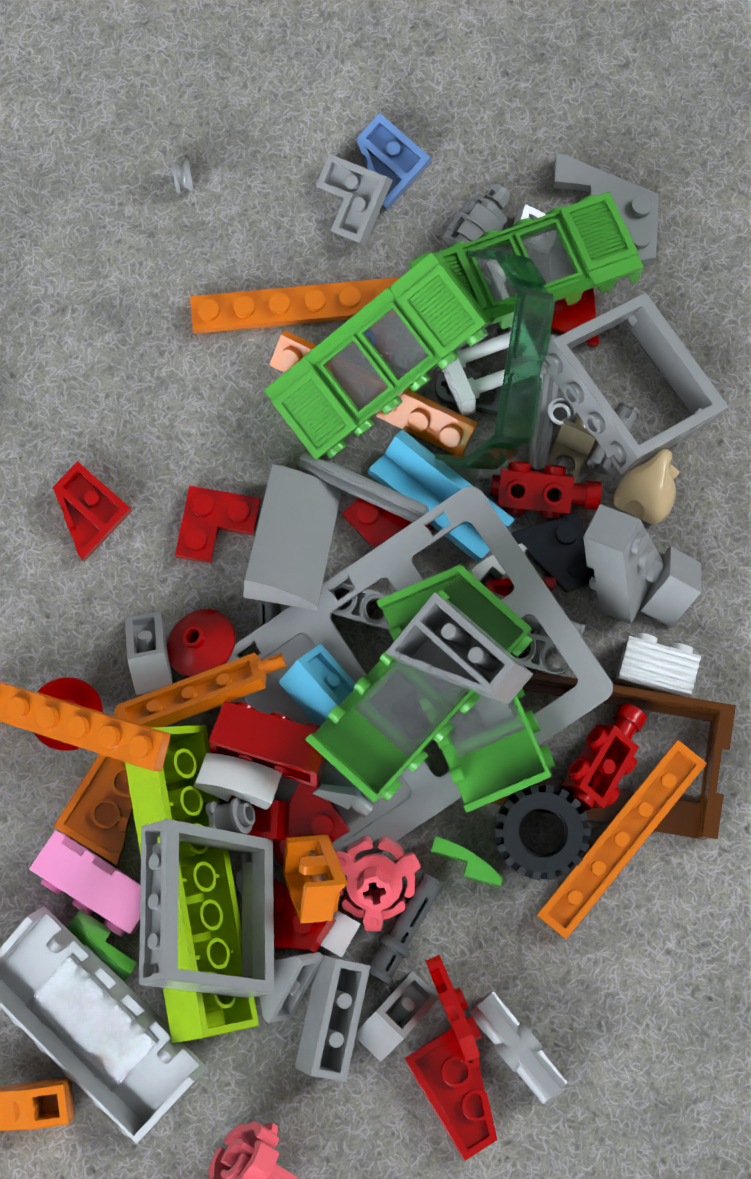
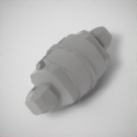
M496 184L484 196L485 198L473 194L470 200L464 203L459 212L454 214V219L446 228V233L442 238L448 246L460 241L468 243L477 240L481 235L490 230L502 231L503 225L508 220L501 211L509 200L510 193L508 190Z

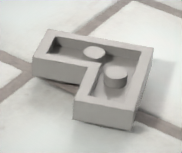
M329 154L315 187L344 199L331 232L365 246L393 180Z

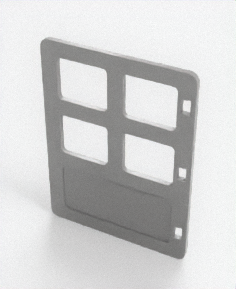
M473 486L462 488L322 584L317 611L290 606L236 643L233 653L227 661L228 663L239 659L237 654L255 642L261 652L258 655L261 660L282 652L287 668L266 674L265 689L238 698L230 703L244 702L253 706L256 711L271 714L272 712L281 713L289 717L291 721L303 725L313 723L279 684V680L299 658L320 643L355 683L363 676H366V671L332 622V613L382 578L389 579L397 592L423 581V578L413 565V558L462 523L470 522L514 585L512 593L501 601L520 618L528 614H532L537 618L578 679V683L574 688L534 714L541 730L534 733L538 744H542L606 701L612 694L613 684L483 492ZM443 513H446L451 524L435 535H432L425 526ZM350 578L356 589L338 600L331 590ZM396 672L371 701L392 724L410 739L394 715L393 706L414 692L416 688L400 673ZM476 692L480 699L474 706L489 729L515 719L509 705ZM525 726L519 727L496 738L498 740H501L505 737H508L512 734L524 730ZM327 760L320 780L321 784L357 788ZM424 761L415 772L407 769L400 776L398 781L403 785L388 801L381 798L378 802L373 803L362 792L360 795L373 805L372 810L366 817L360 815L352 807L345 810L341 806L334 804L351 830L332 843L335 852L338 850L346 853L347 847L352 842L363 836H369L372 838L373 848L359 852L354 859L357 860L364 855L378 854L382 851L378 849L379 838L386 836L396 842L460 799L462 796L457 784H454L450 772L443 776H436L426 761ZM281 777L276 794L287 805L300 782Z

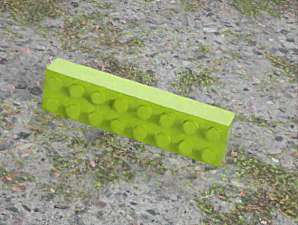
M206 725L152 727L171 734L162 771H151L125 762L140 855L142 826L164 819H171L209 827L206 805L212 801L219 805L220 800L216 796L193 787L206 753H211ZM160 837L157 838V844L160 843ZM179 841L178 969L242 977V925L228 850ZM163 988L172 1043L259 1026L254 997L242 998Z

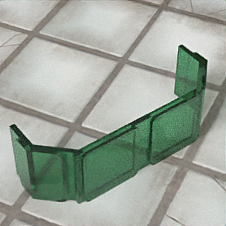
M483 249V252L468 250L467 256L498 263L516 290L517 298L494 435L469 455L436 454L435 459L447 461L450 466L460 468L497 470L519 452L518 447L522 444H529V440L533 437L542 386L540 373L542 362L545 361L547 356L555 301L553 294L548 293L544 285H547L546 281L531 258L499 250Z

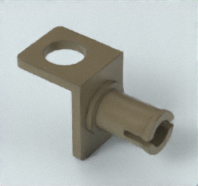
M577 412L572 422L564 420L548 458V464L554 465L555 460L559 457L564 456L571 459L574 463V470L570 474L574 476V483L577 482L596 440L587 430L585 423Z

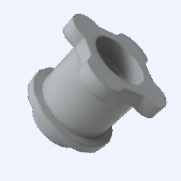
M236 797L228 804L222 803L217 805L215 801H212L206 805L209 827L241 834H247L252 830V825L255 822V811L253 806L247 801Z

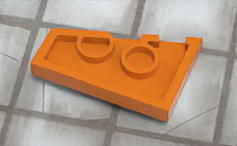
M99 754L53 826L117 866L120 863L133 810L125 762Z

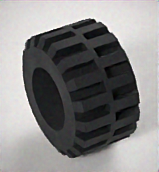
M535 784L512 793L498 810L494 823L495 843L504 861L520 875L534 880H553L558 876H565L570 873L571 869L575 865L578 866L583 860L581 858L588 850V839L591 836V828L588 825L589 818L586 811L581 807V803L576 798L572 800V795L569 792L552 785ZM537 809L552 811L560 818L564 827V837L561 844L556 850L548 854H536L529 851L522 844L519 835V828L523 818L528 813Z

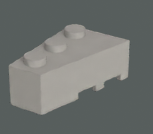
M600 504L583 536L587 567L594 569L595 578L591 577L589 580L590 588L597 592V597L592 601V608L632 624L651 584L656 583L661 576L663 560L641 519Z
M435 592L385 653L406 665L507 705L533 675L532 672L460 609Z

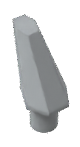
M321 784L312 793L341 806L345 810L352 807L363 817H366L373 808V805L360 795L362 792L355 787Z

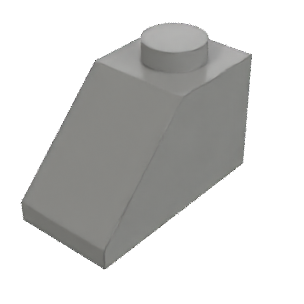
M161 611L126 617L127 661L136 695L149 693L172 684L171 664L168 657Z
M412 971L360 1026L356 1032V1038L381 1062L404 1040L439 999L438 995Z

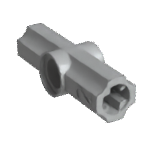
M494 991L469 1011V1014L474 1017L479 1028L494 1043L492 1047L513 1073L517 1072L542 1104L555 1096L568 1083L553 1062L543 1053V1047L522 1021H517Z

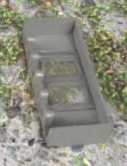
M45 906L28 915L0 947V1007L8 1014L10 1021L17 1027L22 1028L35 1041L37 1048L42 1053L49 1055L62 1068L64 1075L69 1080L76 1082L89 1096L91 1102L97 1108L103 1110L117 1124L121 1133L130 1137L136 1144L157 1125L208 1069L182 1042L172 1043L170 1030L167 1028L168 1025L90 947L84 946Z

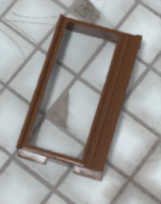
M530 671L533 675L522 688L526 691L562 696L577 685L578 679ZM613 685L611 696L603 704L620 706L622 703H628L644 711L710 722L705 757L707 764L703 771L699 803L678 799L654 829V832L701 840L708 838L718 839L724 794L716 793L722 749L730 750L736 705ZM548 778L536 784L552 785L564 789L562 784L565 780ZM620 790L617 800L613 804L605 806L604 809L592 808L591 810H583L586 811L588 820L609 824L634 792ZM510 795L493 801L491 804L503 805ZM546 809L534 810L538 812L555 814L552 811Z

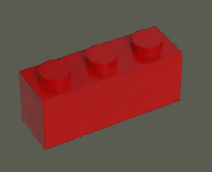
M227 701L223 702L209 738L211 753L252 761L281 772V777L317 788L327 763V759L305 740L310 734H314L321 727L320 725L314 723L303 725L291 721L289 717L281 713L272 712L271 714L256 711L253 706L244 702H235V704Z

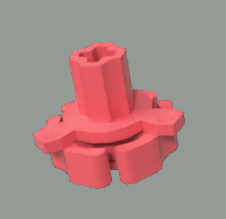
M363 836L352 842L347 847L346 853L338 850L335 852L344 875H347L346 880L348 882L346 886L348 894L345 893L342 897V908L355 917L363 919L365 931H381L383 919H389L405 909V898L400 895L403 888L402 877L405 876L407 879L404 895L410 898L415 893V872L421 868V865L414 852L404 854L403 848L386 836L379 838L378 849L390 852L396 860L393 861L387 856L379 854L364 855L356 860L354 858L359 852L373 848L372 838ZM376 882L377 888L369 887V883ZM344 888L340 891V896L343 895Z
M256 1121L245 1125L241 1123L226 1135L224 1144L228 1145L227 1149L219 1147L215 1151L208 1170L209 1179H297L298 1177L276 1164L279 1152L273 1148L279 1142V1137H277L278 1126L274 1123H268L263 1126Z

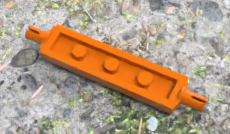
M282 652L264 660H261L255 653L120 703L116 705L113 716L151 728L165 727L223 705L224 701L231 702L265 689L266 674L287 668L286 661Z

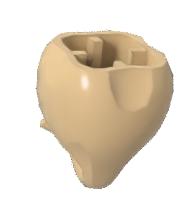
M662 449L651 460L627 471L615 490L613 497L614 506L652 525L665 521L675 503L676 487L674 479L679 474V471L671 464L672 452L668 449Z

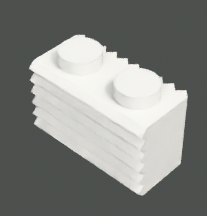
M636 633L635 637L629 636L626 639L615 683L631 688L691 698L701 660L700 655L693 654L692 647L680 643H672L671 647L657 644L658 638L645 633Z

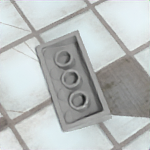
M272 464L244 580L243 597L317 611L342 490L313 475Z

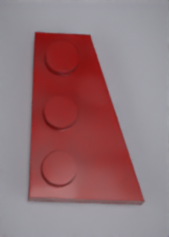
M452 1028L403 1058L463 1161H466L498 1140L481 1075L479 1057L466 1062Z

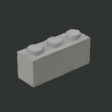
M322 954L324 958L314 975L295 1068L310 1076L346 1082L370 966L354 960Z

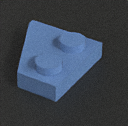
M381 113L356 138L367 168L393 180L382 205L386 211L432 162L429 155Z

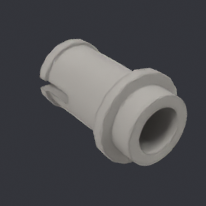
M563 392L558 398L552 400L548 406L549 418L557 425H562L564 420L572 422L576 416L575 409L567 402Z

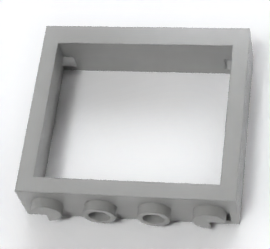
M646 293L554 338L538 357L546 368V372L551 375L563 392L567 402L573 406L585 423L587 430L595 437L605 451L607 458L612 461L621 475L654 457L660 450L668 449L709 426L729 408ZM622 322L626 323L692 414L687 419L638 445L570 350Z
M164 819L142 826L139 985L242 998H252L274 993L273 840L171 819ZM158 837H160V843H159V844H157V838H158ZM179 841L242 853V977L178 969Z

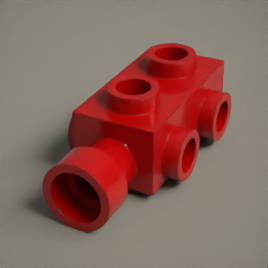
M509 461L508 467L500 466V475H492L490 496H497V506L504 507L503 511L509 514L522 515L525 514V509L540 511L539 515L542 517L560 518L561 513L570 514L571 504L583 505V509L597 510L601 501L602 482L587 480L586 484L574 483L573 474L566 473L567 467L561 465L546 464L544 471L531 470L530 463ZM513 485H522L524 493L521 496L512 495L510 490ZM551 488H558L561 491V495L558 499L551 500L547 497V492Z
M622 703L614 716L616 721L614 725H597L588 734L586 744L579 757L570 765L568 775L562 787L573 795L572 800L576 798L581 803L583 809H604L605 806L613 804L620 794L617 785L622 776L629 774L636 767L637 758L634 755L639 746L631 739L635 732L641 731L647 720L646 714L636 706Z

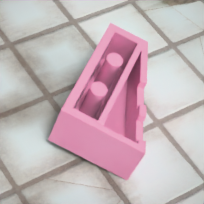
M55 830L29 870L42 877L41 884L54 893L60 895L63 891L73 897L74 900L71 904L78 909H81L90 916L94 911L104 917L106 920L103 925L121 937L125 931L134 935L140 927L141 884L68 835Z

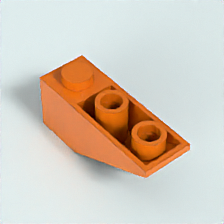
M67 1077L0 1086V1131L32 1130L66 1125L76 1115L72 1082Z

